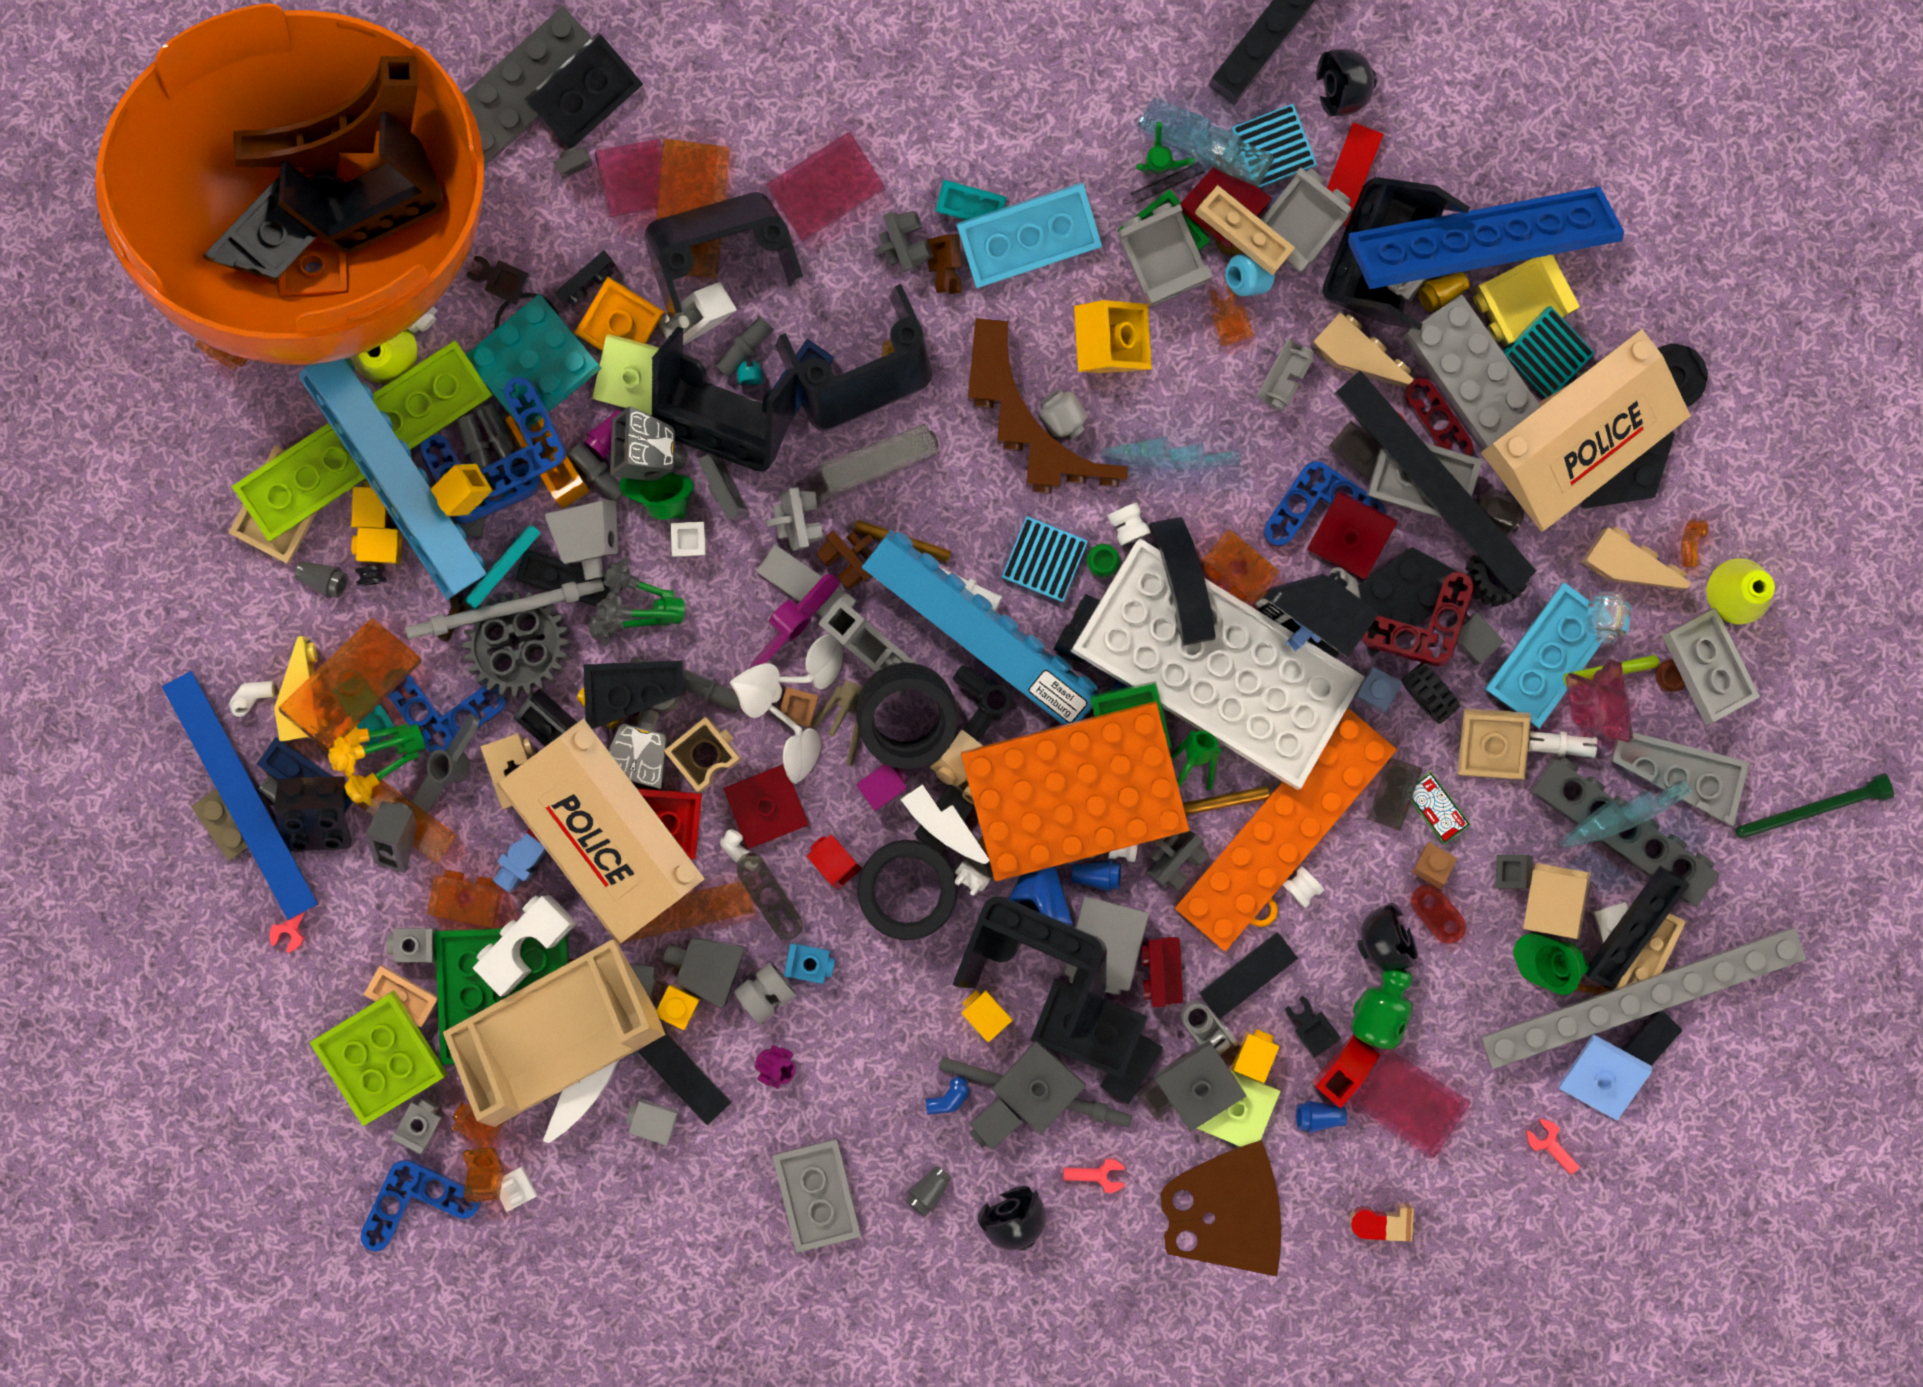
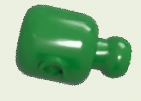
M1383 970L1381 974V987L1368 988L1361 998L1358 999L1354 1005L1353 1012L1355 1015L1351 1024V1031L1356 1038L1366 1044L1385 1050H1392L1399 1046L1413 1012L1411 1001L1403 996L1405 990L1413 982L1412 974L1407 970Z

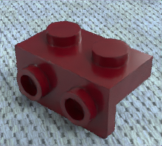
M1178 937L1146 938L1147 946H1141L1142 967L1148 966V980H1143L1144 1000H1150L1151 1007H1166V1004L1182 1003L1183 986L1180 939Z

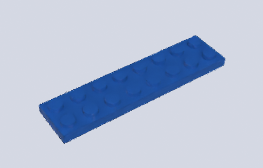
M1599 186L1471 210L1468 213L1460 212L1349 233L1348 244L1369 289L1621 242L1624 230Z

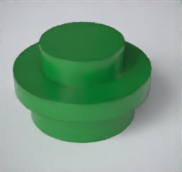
M1108 544L1094 546L1087 555V566L1098 577H1108L1114 574L1120 564L1117 550Z

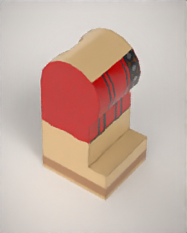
M1397 1203V1212L1374 1211L1367 1206H1359L1351 1212L1349 1224L1354 1234L1362 1239L1412 1242L1414 1208L1408 1203Z

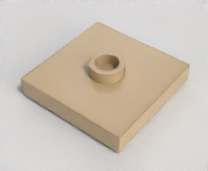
M1463 708L1458 775L1525 780L1531 714L1527 712Z

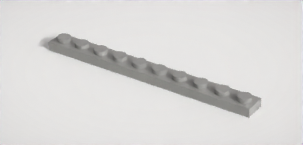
M1791 927L1479 1037L1490 1068L1496 1069L1806 960L1796 928Z

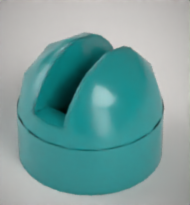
M752 360V366L747 367L746 361L742 362L737 369L738 384L755 385L763 383L764 375L761 365Z

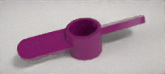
M827 574L823 576L799 604L793 599H789L772 614L769 623L778 633L757 655L750 668L767 663L786 640H794L806 629L812 616L838 588L839 581L834 575Z

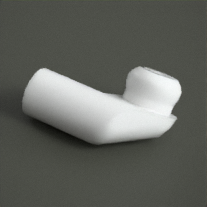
M274 682L243 683L230 700L231 713L237 717L245 716L258 698L275 697Z
M733 829L727 830L725 836L721 837V848L733 861L754 872L762 858L739 845L743 839L739 832Z

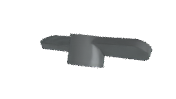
M469 714L447 750H435L429 756L427 761L428 775L409 804V808L413 810L416 818H423L428 814L446 783H460L467 778L470 762L463 751L478 727V716ZM448 760H449V765H450V767H449V772L447 771V762H448Z

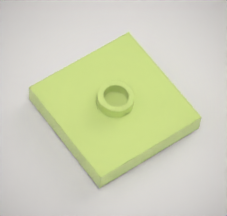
M608 334L600 361L602 369L598 371L592 399L624 408L631 406L652 415V357L659 348Z
M1231 1070L1245 1091L1246 1097L1200 1125L1197 1129L1242 1147L1261 1140L1280 1090Z

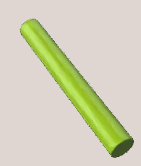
M1651 655L1565 673L1563 681L1568 687L1658 668L1659 659L1657 655Z

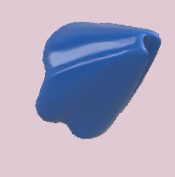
M1055 866L1020 876L1008 897L1009 899L1073 926Z

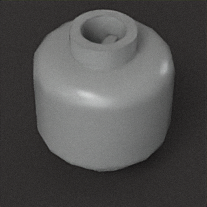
M1058 389L1040 402L1039 419L1053 438L1059 439L1066 436L1068 440H1071L1084 431L1082 424L1087 419V412L1073 392H1063L1062 389Z

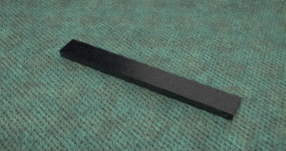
M1361 370L1334 393L1509 594L1516 591L1537 572Z

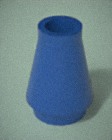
M1110 859L1073 864V884H1081L1111 892L1112 889L1119 890L1121 863H1113V860Z
M1306 1100L1305 1103L1298 1104L1296 1107L1298 1130H1305L1307 1134L1337 1126H1346L1347 1110L1345 1106L1340 1108L1335 1105Z

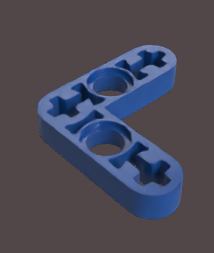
M515 377L510 379L504 387V396L528 446L480 470L487 480L485 476L487 473L490 476L502 474L503 471L499 467L504 465L505 474L512 481L510 484H507V479L496 482V490L492 491L487 497L499 496L559 466L566 457L565 445L535 385L527 378ZM517 383L522 387H528V391L524 394L528 404L534 401L537 404V407L527 408L521 414L519 408L525 407L524 403L520 398H513L512 393L516 391L515 385ZM531 413H539L544 419V426L538 432L530 431L526 425V419ZM549 430L552 437L545 439L550 447L558 448V452L554 454L556 460L553 462L550 458L542 457V453L546 451L543 442L538 441L535 444L533 438L544 436ZM519 457L526 459L529 463V471L523 477L516 476L511 468L513 461Z
M434 434L421 443L422 460L434 484L454 465H461L445 437ZM432 446H436L438 450L441 449L444 463L440 466L436 455L430 451ZM520 464L512 467V472L518 477L521 475L525 476L529 471V464ZM505 471L498 476L487 478L490 487H495V483L502 479H507V481L512 483L505 474ZM540 476L531 479L529 486H525L523 483L513 488L512 494L509 491L505 492L499 500L492 501L486 497L481 502L483 506L479 507L478 505L469 515L451 517L458 523L466 524L529 498L538 491Z
M1313 461L1301 470L1266 522L1263 535L1265 540L1273 546L1286 545L1294 537L1318 499L1320 498L1330 505L1334 499V491L1339 486L1348 487L1351 490L1352 497L1357 500L1359 495L1365 498L1362 501L1369 506H1376L1377 510L1386 514V509L1381 501L1366 496L1367 492L1326 464L1320 461ZM1319 468L1323 471L1321 477L1324 479V482H1316L1310 491L1315 492L1316 495L1312 498L1307 491L1297 488V485L1300 482L1305 487L1310 480V476L1307 474L1308 470L1314 472ZM1300 495L1305 499L1306 508L1302 513H1293L1289 509L1288 500L1291 496ZM1280 510H1283L1288 517L1298 522L1294 526L1289 521L1284 528L1287 537H1279L1275 540L1272 538L1273 530L1270 527L1272 524L1278 526L1282 522L1284 517L1279 516L1278 513Z
M403 670L391 671L383 682V688L387 696L409 726L417 724L418 727L425 726L435 717L437 723L432 724V727L438 733L445 732L446 736L443 738L445 744L442 747L438 744L432 746L430 741L433 739V735L428 729H425L421 734L425 748L430 752L447 750L460 729L456 722V716L461 710L467 709L473 715L478 716V729L501 713L507 705V696L503 698L500 695L497 699L498 707L494 708L491 705L485 707L481 711L486 716L481 719L478 710L470 703L476 700V704L481 705L487 700L485 695L488 692L486 685L441 716L409 672ZM394 677L399 679L406 678L407 683L404 685L406 691L409 694H412L414 691L418 693V696L409 699L404 706L400 703V700L406 699L403 693L398 690L393 692L391 689L395 684L392 680ZM499 687L491 694L499 693ZM416 702L424 703L428 709L427 717L422 721H415L410 715V708Z
M408 1159L400 1160L389 1170L362 1228L361 1242L365 1248L374 1252L386 1248L398 1228L411 1197L417 1198L455 1217L466 1219L475 1215L481 1205L480 1196L473 1188ZM407 1166L410 1168L409 1174L413 1176V1180L405 1181L401 1188V1191H407L405 1197L397 1190L388 1189L389 1184L393 1187L397 1186L400 1175L396 1171L397 1169L403 1170ZM430 1180H439L443 1184L444 1193L441 1197L433 1198L426 1192V1185ZM451 1186L456 1188V1191L453 1193L454 1196L458 1198H463L466 1194L471 1196L469 1202L474 1205L473 1209L467 1208L465 1211H461L459 1209L460 1203L453 1199L449 1201V1206L443 1203L450 1194ZM386 1196H394L398 1199L400 1208L396 1214H388L383 1210L382 1201ZM375 1214H377L383 1220L392 1221L393 1225L391 1227L386 1223L381 1231V1235L385 1237V1240H379L376 1244H373L371 1242L372 1236L368 1234V1231H374L378 1227L381 1220L374 1219Z

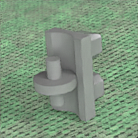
M799 487L787 489L788 491L780 493L782 505L773 506L775 518L766 520L767 528H777L778 539L788 537L790 552L802 550L808 547L809 544L823 539L820 523L805 524L803 512L817 509L816 494L809 491L799 492Z

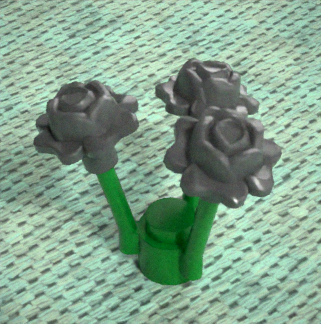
M624 558L619 563H611L605 573L604 585L610 587L611 592L598 603L596 615L590 616L589 628L593 639L600 640L603 646H608L612 635L615 632H622L623 628L653 625L669 626V623H682L685 603L683 598L674 597L673 590L657 588L639 581V578L630 575L627 558ZM627 587L632 590L638 588L658 595L661 598L654 600L652 610H632L630 607L622 606L621 598L617 594ZM631 617H653L648 619L629 620Z

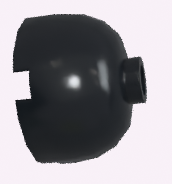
M1332 49L1321 54L1317 65L1316 79L1317 81L1322 78L1324 79L1327 97L1320 96L1323 110L1329 116H1346L1356 113L1366 106L1377 84L1376 73L1361 53L1349 49Z
M1395 903L1381 906L1365 918L1361 927L1362 939L1357 942L1362 957L1364 959L1370 958L1371 962L1382 970L1400 971L1417 965V962L1414 960L1418 958L1415 940L1410 928L1406 931L1402 922L1398 920L1397 917L1402 916L1403 913Z
M1027 1186L1008 1190L999 1195L1006 1198V1200L992 1207L987 1202L981 1208L977 1221L988 1240L1000 1249L1026 1250L1035 1244L1036 1239L1039 1238L1045 1227L1046 1211L1038 1192L1035 1190L1033 1193L1030 1187Z

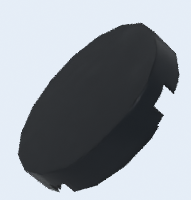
M1671 343L1657 348L1666 361L1686 407L1692 405L1702 396L1706 387V381H1708V370L1704 359L1696 350L1684 345Z

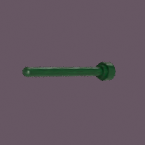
M1883 773L1871 777V781L1866 782L1864 787L1737 827L1736 835L1744 839L1867 799L1883 802L1894 798V790L1888 775Z

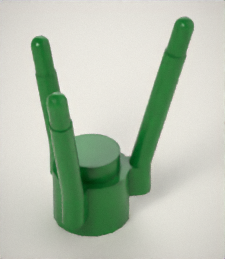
M1160 121L1156 123L1154 147L1147 153L1146 164L1138 163L1136 165V169L1144 174L1150 171L1158 175L1164 174L1169 169L1176 171L1178 168L1189 166L1195 162V159L1192 157L1178 161L1173 160L1170 149L1162 146L1163 129L1162 122Z
M1190 731L1188 737L1170 753L1171 760H1173L1186 749L1188 761L1176 779L1179 789L1194 765L1201 766L1210 761L1206 788L1207 790H1212L1217 760L1222 752V749L1217 747V740L1212 734L1206 731Z

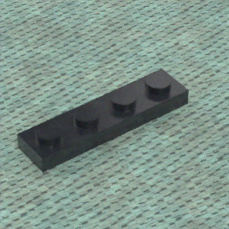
M1659 866L1589 962V970L1585 975L1589 979L1614 990L1690 885L1684 877Z

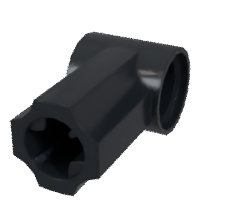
M1087 594L1084 595L1074 612L1075 614L1070 624H1066L1053 649L1054 651L1083 665L1085 660L1071 652V649L1100 600Z

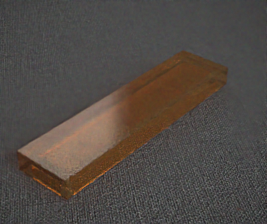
M744 880L688 893L624 942L753 913L754 907L748 881Z

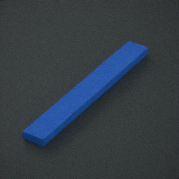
M189 671L161 686L287 920H291L317 906L319 903L286 842L281 837L279 829L194 672Z

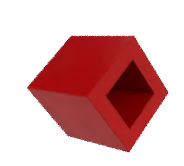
M832 834L827 838L823 836L815 841L810 847L811 852L806 856L831 886L837 890L841 889L862 870L859 863Z

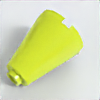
M407 329L392 340L380 345L381 352L378 357L375 354V348L352 357V361L361 375L372 382L388 384L414 367L417 360L418 345L413 333Z
M1742 558L1731 559L1719 565L1711 574L1706 587L1707 601L1711 609L1716 608L1721 619L1733 624L1751 623L1763 616L1771 604L1775 590L1772 577L1763 567L1754 561Z

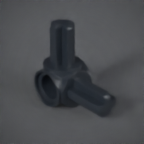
M962 665L953 676V681L977 698L974 703L978 707L963 730L979 742L993 721L999 722L1011 705V695L1005 687L995 680L991 679L988 682L967 666ZM992 691L1002 692L1006 697L1005 706L999 710L990 708L987 703L989 693Z

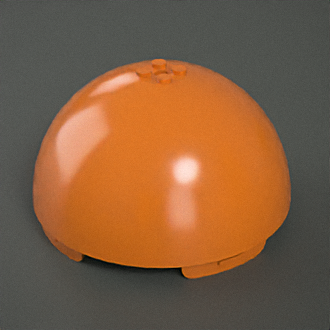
M271 3L257 4L234 9L206 19L173 37L160 48L156 54L155 61L134 80L109 118L101 139L96 162V199L102 226L118 261L130 280L150 304L169 321L197 340L215 349L245 359L280 365L321 364L359 355L392 340L425 315L445 294L460 271L471 249L478 228L484 197V155L478 126L466 98L448 73L421 46L413 44L404 37L382 26L359 18L314 10H283L282 7ZM380 56L415 57L418 89L410 132L422 142L442 189L443 208L439 213L353 253L338 251L317 236L276 281L213 263L203 258V255L280 175V167H235L234 131L261 130L287 126L320 116L352 99L362 90L376 72ZM380 131L376 132L374 153H339L338 176L348 182L387 163L379 156ZM295 167L297 170L303 173L302 167ZM305 175V176L308 177V178H310V177H312V176H314V175ZM311 262L322 264L321 269L316 272H308L304 268Z

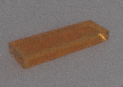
M382 779L379 780L380 784L372 788L371 802L373 805L369 806L365 802L357 805L372 817L375 816L381 801L391 804L393 802H400L407 805L413 810L417 824L412 846L438 864L458 835Z

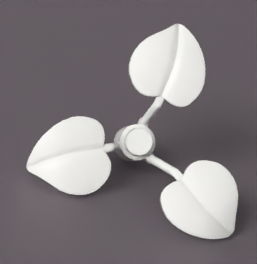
M830 634L821 636L811 645L806 657V670L809 673L806 676L780 677L775 665L763 663L744 671L730 681L738 696L741 708L747 716L757 718L767 710H770L795 731V736H791L786 741L783 750V763L789 780L795 784L804 779L815 765L821 750V739L814 729L807 728L802 732V728L773 706L772 703H776L781 697L782 688L779 683H809L813 680L814 686L817 689H824L835 681L842 666L843 645Z

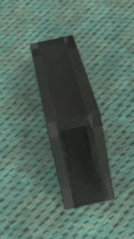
M926 423L821 463L805 477V481L810 492H815L817 508L933 459L939 454L937 450L939 447L935 433L932 430L929 431Z

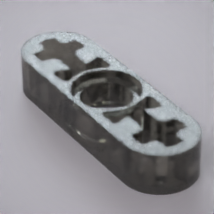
M746 853L742 855L737 861L736 871L738 878L779 938L784 940L796 938L801 933L803 927L802 919L797 909L765 860L759 854ZM749 861L753 865L760 864L757 871L762 882L755 889L751 887L757 884L751 873L746 875L743 873L746 870L745 863ZM766 876L770 878V880L763 881ZM765 888H774L778 891L779 898L776 903L766 905L760 900L761 892ZM784 903L788 906L782 908L786 918L789 920L792 918L796 919L793 922L794 929L788 931L786 927L779 928L782 923L776 911ZM776 912L772 917L769 915V913Z

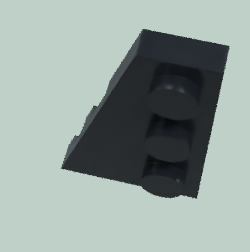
M684 660L583 664L585 721L592 730L686 694Z

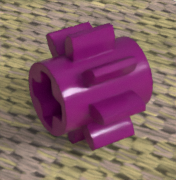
M772 1045L770 1049L761 1051L755 1061V1069L760 1072L757 1080L776 1089L780 1087V1084L789 1083L796 1071L795 1063L790 1061L794 1054L783 1047L779 1048L775 1045Z

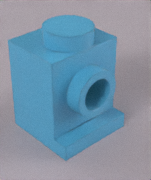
M791 942L784 977L824 984L825 977L832 978L836 958L829 957L830 949ZM807 958H813L816 961L817 966L814 970L810 971L804 967V961Z

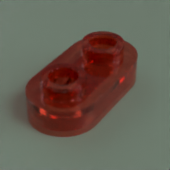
M1430 884L1420 885L1414 889L1410 897L1411 907L1432 934L1444 943L1459 941L1465 934L1466 922L1443 892ZM1426 895H1431L1434 903L1431 907L1426 908L1423 905V898ZM1449 920L1455 924V929L1451 933H1447L1444 930V924Z

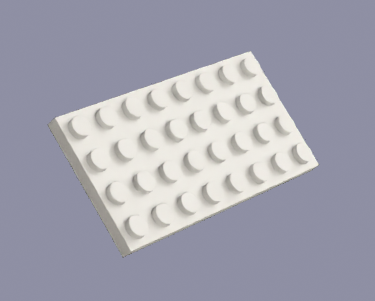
M1138 538L1071 649V652L1128 687L1156 681L1162 708L1198 730L1212 734L1219 743L1296 790L1301 789L1365 676L1308 641L1295 652L1286 643L1294 634L1292 631L1205 579L1210 600L1216 638L1215 640L1183 646L1174 616L1176 608L1160 551Z

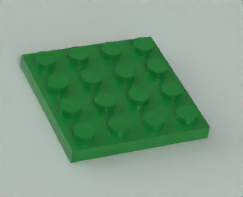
M503 928L434 931L440 1063L442 1065L455 1064L443 1032L568 964V934L552 948H546L536 938H526L521 945L520 955L523 962L532 971L509 995L500 997L473 967L479 962L476 957L480 951L490 943L494 946L502 938L499 933Z

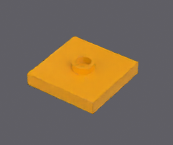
M607 277L574 334L603 351L608 334L646 344L665 311L612 278Z

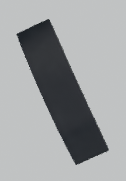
M1178 517L1151 522L1149 527L1154 545L1160 551L1175 604L1176 612L1174 616L1182 645L1215 640L1213 615L1203 571L1193 540L1183 518Z

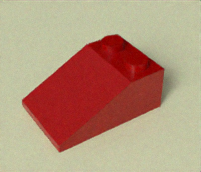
M635 786L690 859H696L702 793Z

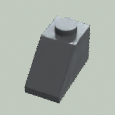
M381 801L366 833L374 863L403 873L406 872L417 827L413 810L407 805L400 802H393L391 804Z

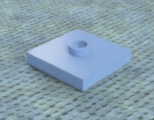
M1593 1034L1561 1080L1559 1089L1618 1121L1652 1073V1066Z

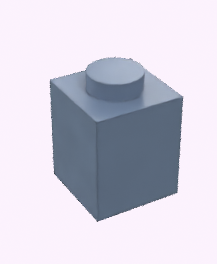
M1369 667L1354 698L1380 712H1387L1403 682L1375 667Z

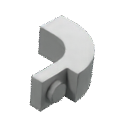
M840 598L818 623L875 673L895 663H916ZM901 690V691H898V692L901 693V694H903V693L905 692V690Z

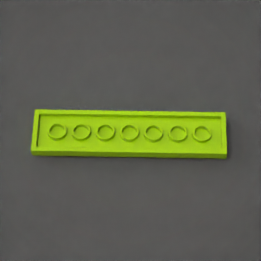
M454 340L373 393L374 400L372 401L379 411H384L392 422V431L398 440L402 439L411 451L424 440L437 434L455 422V420L463 417L492 398L493 395L456 340ZM327 423L231 487L262 533L271 543L367 479L331 425Z

